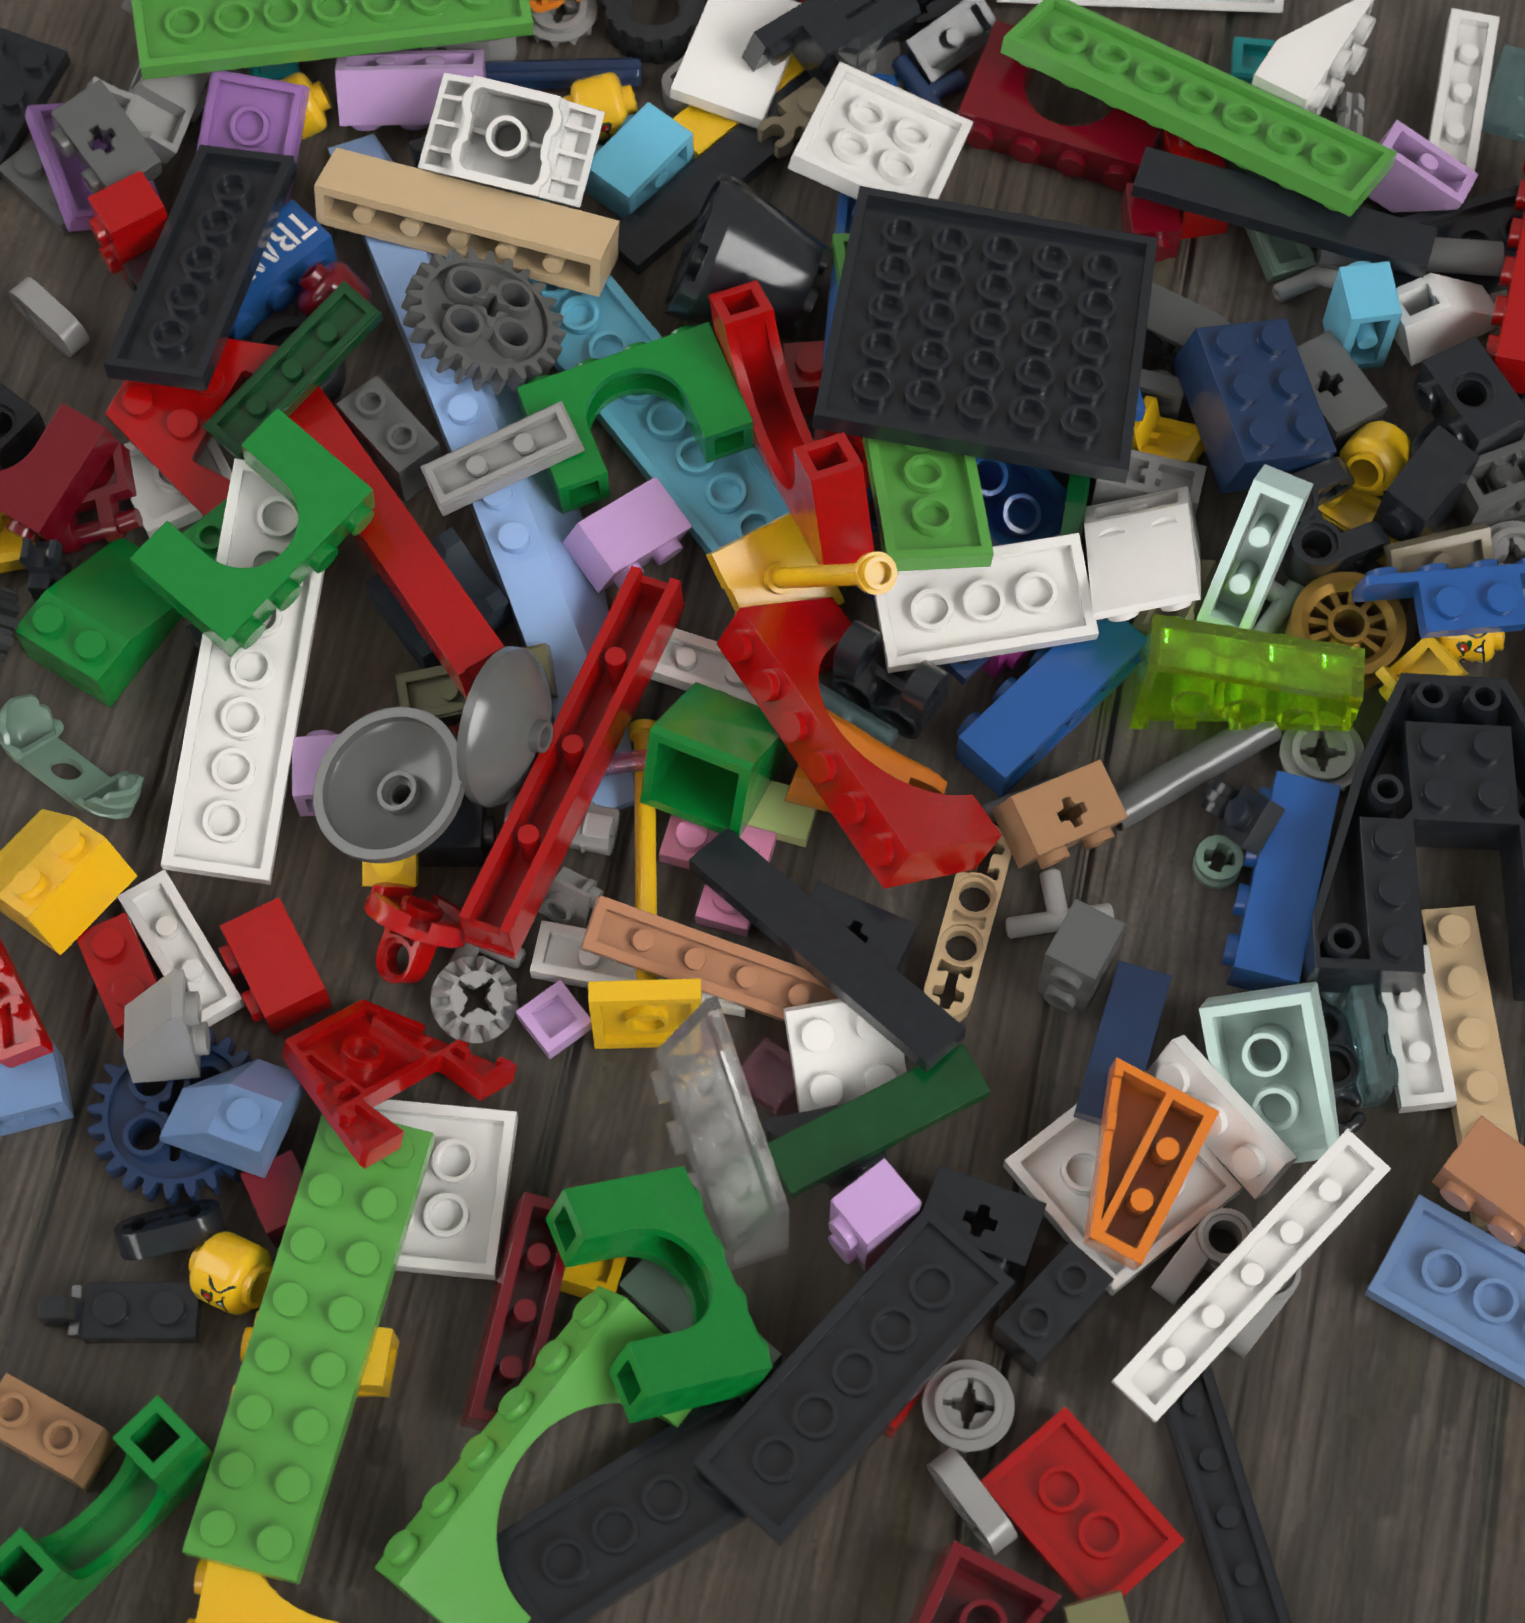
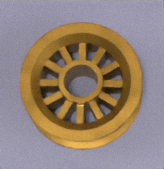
M1335 572L1313 580L1298 595L1286 626L1285 646L1292 665L1307 681L1327 691L1355 693L1377 685L1381 680L1376 676L1375 672L1382 666L1390 668L1396 663L1398 654L1406 639L1407 621L1403 607L1398 599L1353 602L1351 591L1366 576L1364 574ZM1335 628H1347L1356 637H1344Z

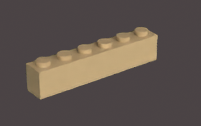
M337 147L314 185L316 222L319 224L433 254L438 253L445 257L450 248H454L464 258L468 248L473 247L479 259H484L488 251L491 250L495 255L496 263L502 265L506 259L510 258L513 259V271L519 273L527 268L531 270L528 279L597 297L600 296L618 259L619 220Z

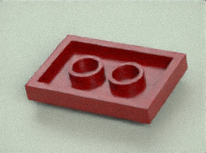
M1066 1406L980 1481L1017 1532L1077 1600L1116 1589L1120 1590L1124 1597L1185 1541Z

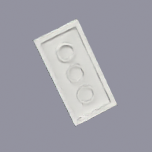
M1079 533L994 546L991 567L897 571V579L894 586L884 594L874 595L888 673L916 669L924 660L934 665H942L1096 640L1099 631L1097 621L1094 620L1092 613L1091 592Z

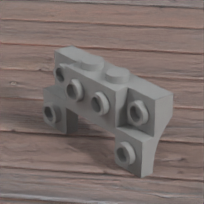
M124 0L121 8L133 14L131 0ZM139 64L128 92L103 80L101 81L161 162L166 165L177 153L189 122L194 123L205 106L206 96L201 93L205 83L209 84L211 72L143 80ZM94 76L87 84L86 88H88L100 79Z

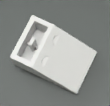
M1353 0L1277 39L1254 74L1252 85L1318 116L1324 107L1333 109L1345 86V83L1342 82L1347 72L1355 75L1366 55L1367 48L1363 47L1376 22V18L1370 16L1374 0Z
M1188 486L1086 506L1084 528L1094 620L1108 618L1112 622L1126 621L1137 616L1140 611L1160 608L1162 611H1177L1188 607L1192 601L1201 600V543Z

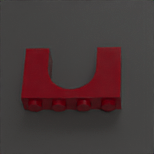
M995 20L958 112L959 116L973 121L965 143L976 149L995 151L1011 156L1022 163L1038 164L1058 170L1068 177H1081L1104 184L1112 190L1124 192L1126 183L1135 182L1146 146L1158 149L1163 129L1155 128L1145 120L1118 108H1114L1101 120L1083 126L1061 125L1044 118L1036 112L1026 97V91L1035 69L1025 67L1019 61L1001 53L1004 36L1015 26Z
M62 403L31 452L14 466L0 470V515L10 520L5 528L21 539L30 538L32 544L37 537L45 542H50V539L58 540L120 442L104 426Z

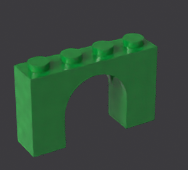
M709 322L695 327H680L670 335L648 343H633L619 353L601 359H586L572 369L554 375H540L528 381L527 384L517 387L522 418H526L562 401L585 451L544 469L562 513L610 497L608 472L591 434V427L601 410L621 397L633 394H650L673 403L686 417L706 463L754 447L753 420Z
M278 408L244 441L241 447L245 463L292 504L298 514L297 529L289 546L278 557L266 564L251 568L230 567L210 558L171 523L166 521L129 558L137 577L230 657L240 647L244 650L251 647L263 634L266 627L263 623L277 608L280 611L289 608L302 591L300 584L313 571L316 573L323 572L336 558L339 549L336 547L350 533L353 536L361 533L371 522L375 514L373 511L375 508L373 489Z
M681 1166L563 1189L545 1219L565 1268L618 1257L645 1259L668 1271L682 1286L690 1303L692 1312L690 1328L627 1343L608 1370L629 1423L752 1394L773 1367L770 1361L769 1348L764 1338L756 1330L747 1309L745 1293L733 1278L725 1260V1250L722 1241L718 1236L714 1235L703 1210L702 1196L699 1190L692 1185L685 1167Z
M158 1395L112 1438L126 1452V1457L115 1478L90 1506L67 1525L45 1537H34L20 1527L0 1547V1600L18 1618L27 1623H60L205 1480L213 1452Z

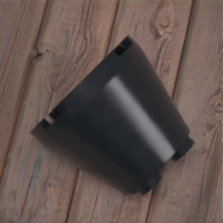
M720 172L701 206L700 213L703 216H699L689 241L685 243L667 292L665 303L668 305L664 313L681 321L699 324L709 322L710 325L714 326L709 295L757 280L774 309L778 335L793 339L800 327L803 315L808 317L816 303L820 289L814 287L813 284L817 274L822 276L831 258L833 248L824 245L742 180Z

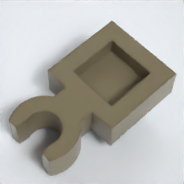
M815 77L778 103V116L766 118L759 124L758 140L761 143L770 136L777 135L782 137V139L774 144V155L778 159L787 156L793 150L794 141L802 137L826 88Z

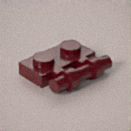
M122 443L118 444L59 537L58 541L63 545L62 552L66 555L81 552L86 544L106 539L108 542L123 539L128 531L143 527V519L137 508L123 512L119 510V501L137 496L130 452ZM97 508V520L80 525L77 524L76 514Z

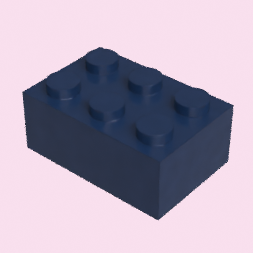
M1286 318L1201 327L1194 330L1174 358L1173 363L1221 493L1250 490L1254 478L1264 464L1288 474H1293L1330 459L1336 453L1335 445Z

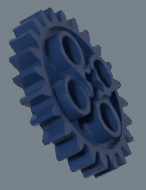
M209 1028L210 1054L201 1055L200 1078L185 1079L184 1088L253 1060L247 1050L234 1055L236 1045L229 1036L216 1046V1036L213 1030ZM122 1046L119 1049L125 1061L122 1067L107 1063L104 1065V1069L112 1079L110 1084L95 1083L92 1087L104 1102L95 1103L87 1107L90 1115L101 1121L87 1129L93 1140L103 1141L94 1149L99 1160L106 1161L112 1159L105 1168L108 1174L113 1179L125 1174L122 1185L129 1193L134 1192L143 1184V1195L149 1202H153L162 1189L164 1190L166 1200L173 1206L176 1205L179 1199L180 1191L186 1190L191 1200L196 1202L200 1199V1187L208 1185L215 1195H220L221 1186L219 1178L224 1175L236 1183L241 1181L236 1168L183 1149L180 1150L179 1159L171 1161L175 1146L161 1141L150 1150L137 1149L138 1140L143 1134L149 1131L162 1132L181 1093L179 1079L168 1080L165 1089L156 1096L143 1095L144 1087L148 1082H132L123 1054L124 1047Z

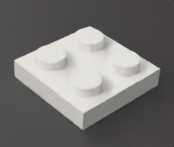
M841 999L783 1008L799 1112L843 1105L907 1072L904 1053Z

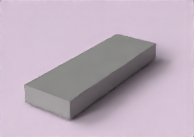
M562 401L420 466L441 514L445 516L585 450Z

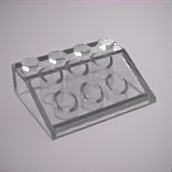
M714 996L706 999L655 1051L658 1070L649 1072L658 1103L669 1102L675 1120L666 1123L675 1155L686 1154L691 1172L687 1174L692 1185L699 1190L702 1196L704 1212L714 1235L718 1236L722 1241L725 1250V1260L730 1271L789 1252V1207L718 997Z

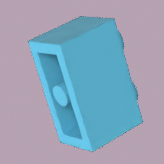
M648 102L635 115H628L623 124L619 126L617 133L604 146L596 147L586 183L587 194L624 220L694 162L693 133Z
M1358 261L1345 267H1339L1322 322L1325 332L1328 330L1332 331L1360 369L1384 366L1402 316L1390 262L1370 263L1368 261Z

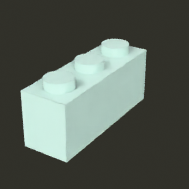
M1264 464L1252 482L1196 621L1243 641L1246 640L1258 619L1314 484Z

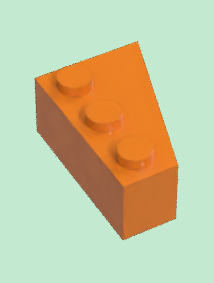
M1116 1057L1109 1067L1083 1244L1133 1271L1143 1264L1220 1111Z

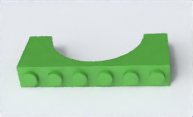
M598 1285L593 1293L585 1296L576 1305L572 1319L558 1337L541 1349L536 1358L535 1366L520 1385L511 1389L503 1397L497 1414L481 1434L474 1436L465 1445L460 1460L447 1477L429 1490L423 1500L422 1508L408 1526L391 1538L385 1547L384 1556L374 1568L438 1623H528L531 1617L521 1608L509 1590L501 1570L497 1550L498 1513L509 1477L529 1446L545 1430L560 1419L591 1406L612 1403L622 1404L608 1370L627 1343L664 1334L626 1297ZM692 1408L658 1416L657 1418L678 1428Z

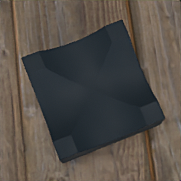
M451 527L438 535L431 544L494 633L511 623L513 616L509 600L479 567L454 529ZM378 573L365 581L371 603L421 669L442 665L381 575Z

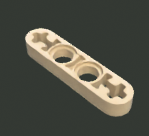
M998 826L996 828L1002 836L995 844L994 849L997 854H993L991 857L987 875L977 873L978 866L975 870H970L969 873L961 872L955 875L924 986V993L940 1006V998L933 995V993L938 995L944 992L948 972L953 975H959L955 989V998L962 1002H952L950 1009H944L958 1022L967 1016L971 1008L1012 853ZM971 887L979 888L988 895L990 903L982 911H969L961 905L959 900L960 894L965 889ZM965 936L975 944L977 950L971 959L957 961L950 957L945 945L953 937Z

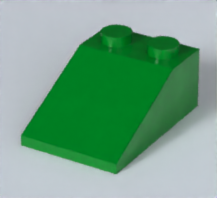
M125 538L109 543L45 590L19 622L17 630H14L28 658L110 708L183 617L136 576L129 558L140 547Z

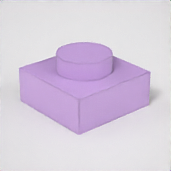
M561 980L516 1011L518 1020L549 1060L592 1029L591 1018Z

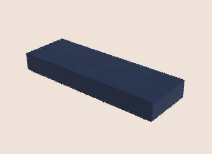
M1118 961L1073 1117L1101 1125L1109 1067L1116 1057L1145 1072L1172 976Z

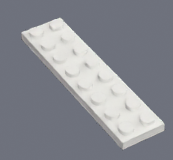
M234 459L216 561L230 567L251 568L272 561L289 546L297 529L298 514L292 504L245 463V460ZM313 571L300 584L302 591L295 602L284 611H280L277 608L263 623L266 626L263 634L248 649L244 650L240 647L230 657L207 636L202 634L162 854V869L271 885L292 763V750L297 734L324 571L321 573Z

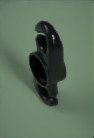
M1321 1003L1323 1016L1329 1018L1335 1025L1334 1033L1327 1037L1329 1055L1341 1059L1348 1071L1346 1079L1340 1082H1333L1335 1102L1339 1100L1346 1101L1352 1107L1357 1108L1362 1103V1098L1357 1091L1360 1062L1355 1053L1348 1019L1336 1006ZM1356 1111L1350 1120L1346 1122L1338 1121L1339 1136L1347 1129L1353 1134L1360 1130L1366 1121L1365 1114L1361 1111Z

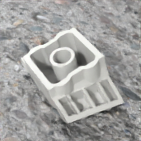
M444 73L418 168L580 208L605 112L570 102L561 98V96L474 75V78Z

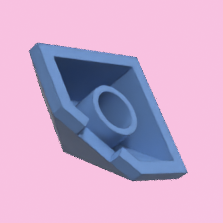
M260 1059L253 1060L183 1088L159 1136L160 1141L265 1178L306 1090L291 1070Z

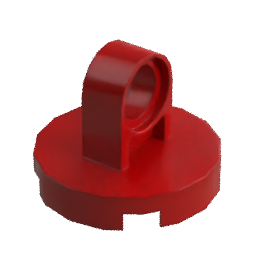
M392 882L375 883L370 895L366 899L364 909L367 915L385 927L376 953V967L380 976L390 983H417L425 977L429 970L437 946L448 948L464 947L466 944L464 941L465 935L458 917L462 910L460 906L436 894H433L431 901L412 896L415 887ZM404 945L409 953V964L405 972L402 973L397 965V954Z

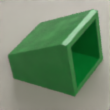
M695 682L653 724L649 731L640 802L719 834L729 828L737 836L741 837L766 793L770 782L784 761L788 748L759 706L731 696L726 692Z

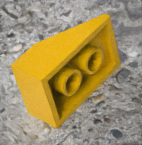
M41 809L0 851V912L56 953L62 955L137 877V874L106 837L74 816Z

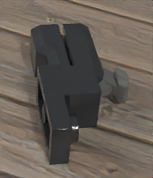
M806 0L756 30L742 58L753 72L769 62L772 66H776L793 54L811 78H817L838 65L839 62L873 76L877 70L876 52L911 31L921 11L916 0Z

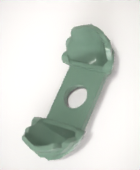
M28 694L14 697L4 704L0 711V744L6 754L16 764L29 771L71 803L78 811L102 819L130 817L140 797L144 777L138 774H130L125 770L110 777L58 738L64 730L62 721L52 718L49 707L39 704V700L35 695ZM59 763L70 764L80 771L81 776L72 780L62 779L51 771V767Z

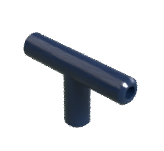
M899 55L891 64L892 69L911 94L944 109L946 108L940 100L965 88L967 84V78L960 70H955L928 84L907 55Z

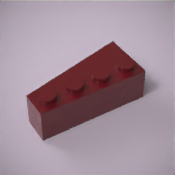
M953 1541L942 1548L909 1623H1040L1062 1595L957 1541Z

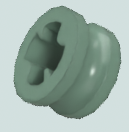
M1214 835L1204 839L1199 844L1192 862L1195 878L1202 885L1210 889L1229 887L1236 881L1243 865L1244 855L1241 847L1223 835ZM1217 852L1226 856L1225 864L1231 862V865H1224L1221 872H1215L1210 869L1211 861L1205 862L1204 859H1212L1214 853Z

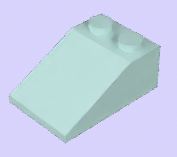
M1317 981L1207 998L1199 1008L1208 1061L1298 1157L1294 1163L1319 1160L1340 1136L1328 1038Z

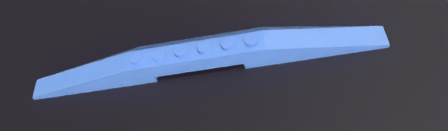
M374 134L328 148L330 157L337 147L393 162ZM361 235L448 453L523 419L520 413L518 394L514 393L506 383L500 394H495L488 382L483 383L479 392L475 391L472 379L465 377L460 384H456L454 382V370L449 368L444 372L438 373L436 369L440 360L436 357L422 359L421 354L426 346L425 343L410 342L409 338L414 328L403 325L407 311L402 309L401 305L406 296L405 290L413 274H416L422 262L429 264L433 253ZM542 470L469 504L485 544L487 557L500 590L510 602L513 623L523 648L542 643L550 646L558 693L557 698L551 699L554 724L609 611L605 590L597 593L562 544L575 525L583 520L580 510L577 508L565 513L561 512L546 473ZM628 726L591 801L595 805L619 810L634 805V758Z

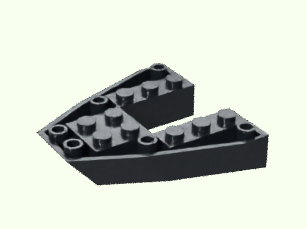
M1401 673L1355 769L1313 912L1301 983L1317 981L1319 992L1380 995L1381 992H1392L1393 995L1400 996L1401 992H1410L1425 974L1415 846L1500 850L1514 1001H1525V708L1506 678Z

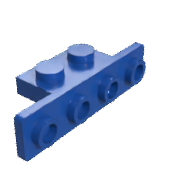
M1525 558L1517 561L1516 564L1499 565L1498 560L1485 559L1470 563L1466 568L1448 569V565L1445 563H1433L1418 568L1416 572L1398 573L1395 567H1382L1367 572L1366 576L1351 591L1353 602L1414 598L1421 639L1522 631L1525 628V598L1523 589H1525Z

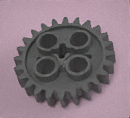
M473 247L468 248L464 258L454 248H450L445 258L435 253L429 264L422 262L405 290L406 296L401 308L406 310L407 314L403 320V325L414 328L409 338L411 343H425L426 346L421 354L422 359L436 357L440 360L436 369L438 373L444 372L449 368L454 370V382L456 384H460L465 377L472 379L474 390L478 392L483 383L488 382L495 394H500L505 383L514 393H517V387L522 386L523 383L527 384L534 377L548 375L563 349L560 344L566 336V332L559 329L564 316L552 312L557 303L556 298L541 296L546 286L544 282L531 284L527 281L531 270L527 268L519 273L513 271V259L510 258L506 259L502 265L496 263L495 255L491 250L488 251L484 259H479Z

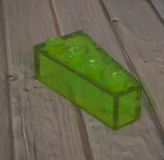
M1153 614L1133 680L1129 729H1148L1149 721H1174V729H1196L1197 721H1228L1229 730H1250V727L1261 722H1276L1279 730L1351 731L1364 697L1365 648L1292 637L1286 634L1238 628L1232 625L1189 620L1177 616Z

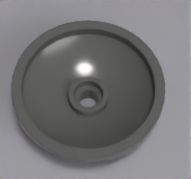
M507 646L493 654L478 673L464 705L457 739V770L459 781H462L465 788L464 793L472 803L480 806L498 807L520 792L538 754L545 753L548 750L553 738V705L548 679L539 660L528 649Z
M411 707L381 709L352 723L330 745L319 765L314 782V812L320 829L326 838L344 854L368 863L400 861L427 848L450 825L464 796L465 788L462 781H459L457 770V737L434 715ZM411 792L407 800L401 804L403 796Z

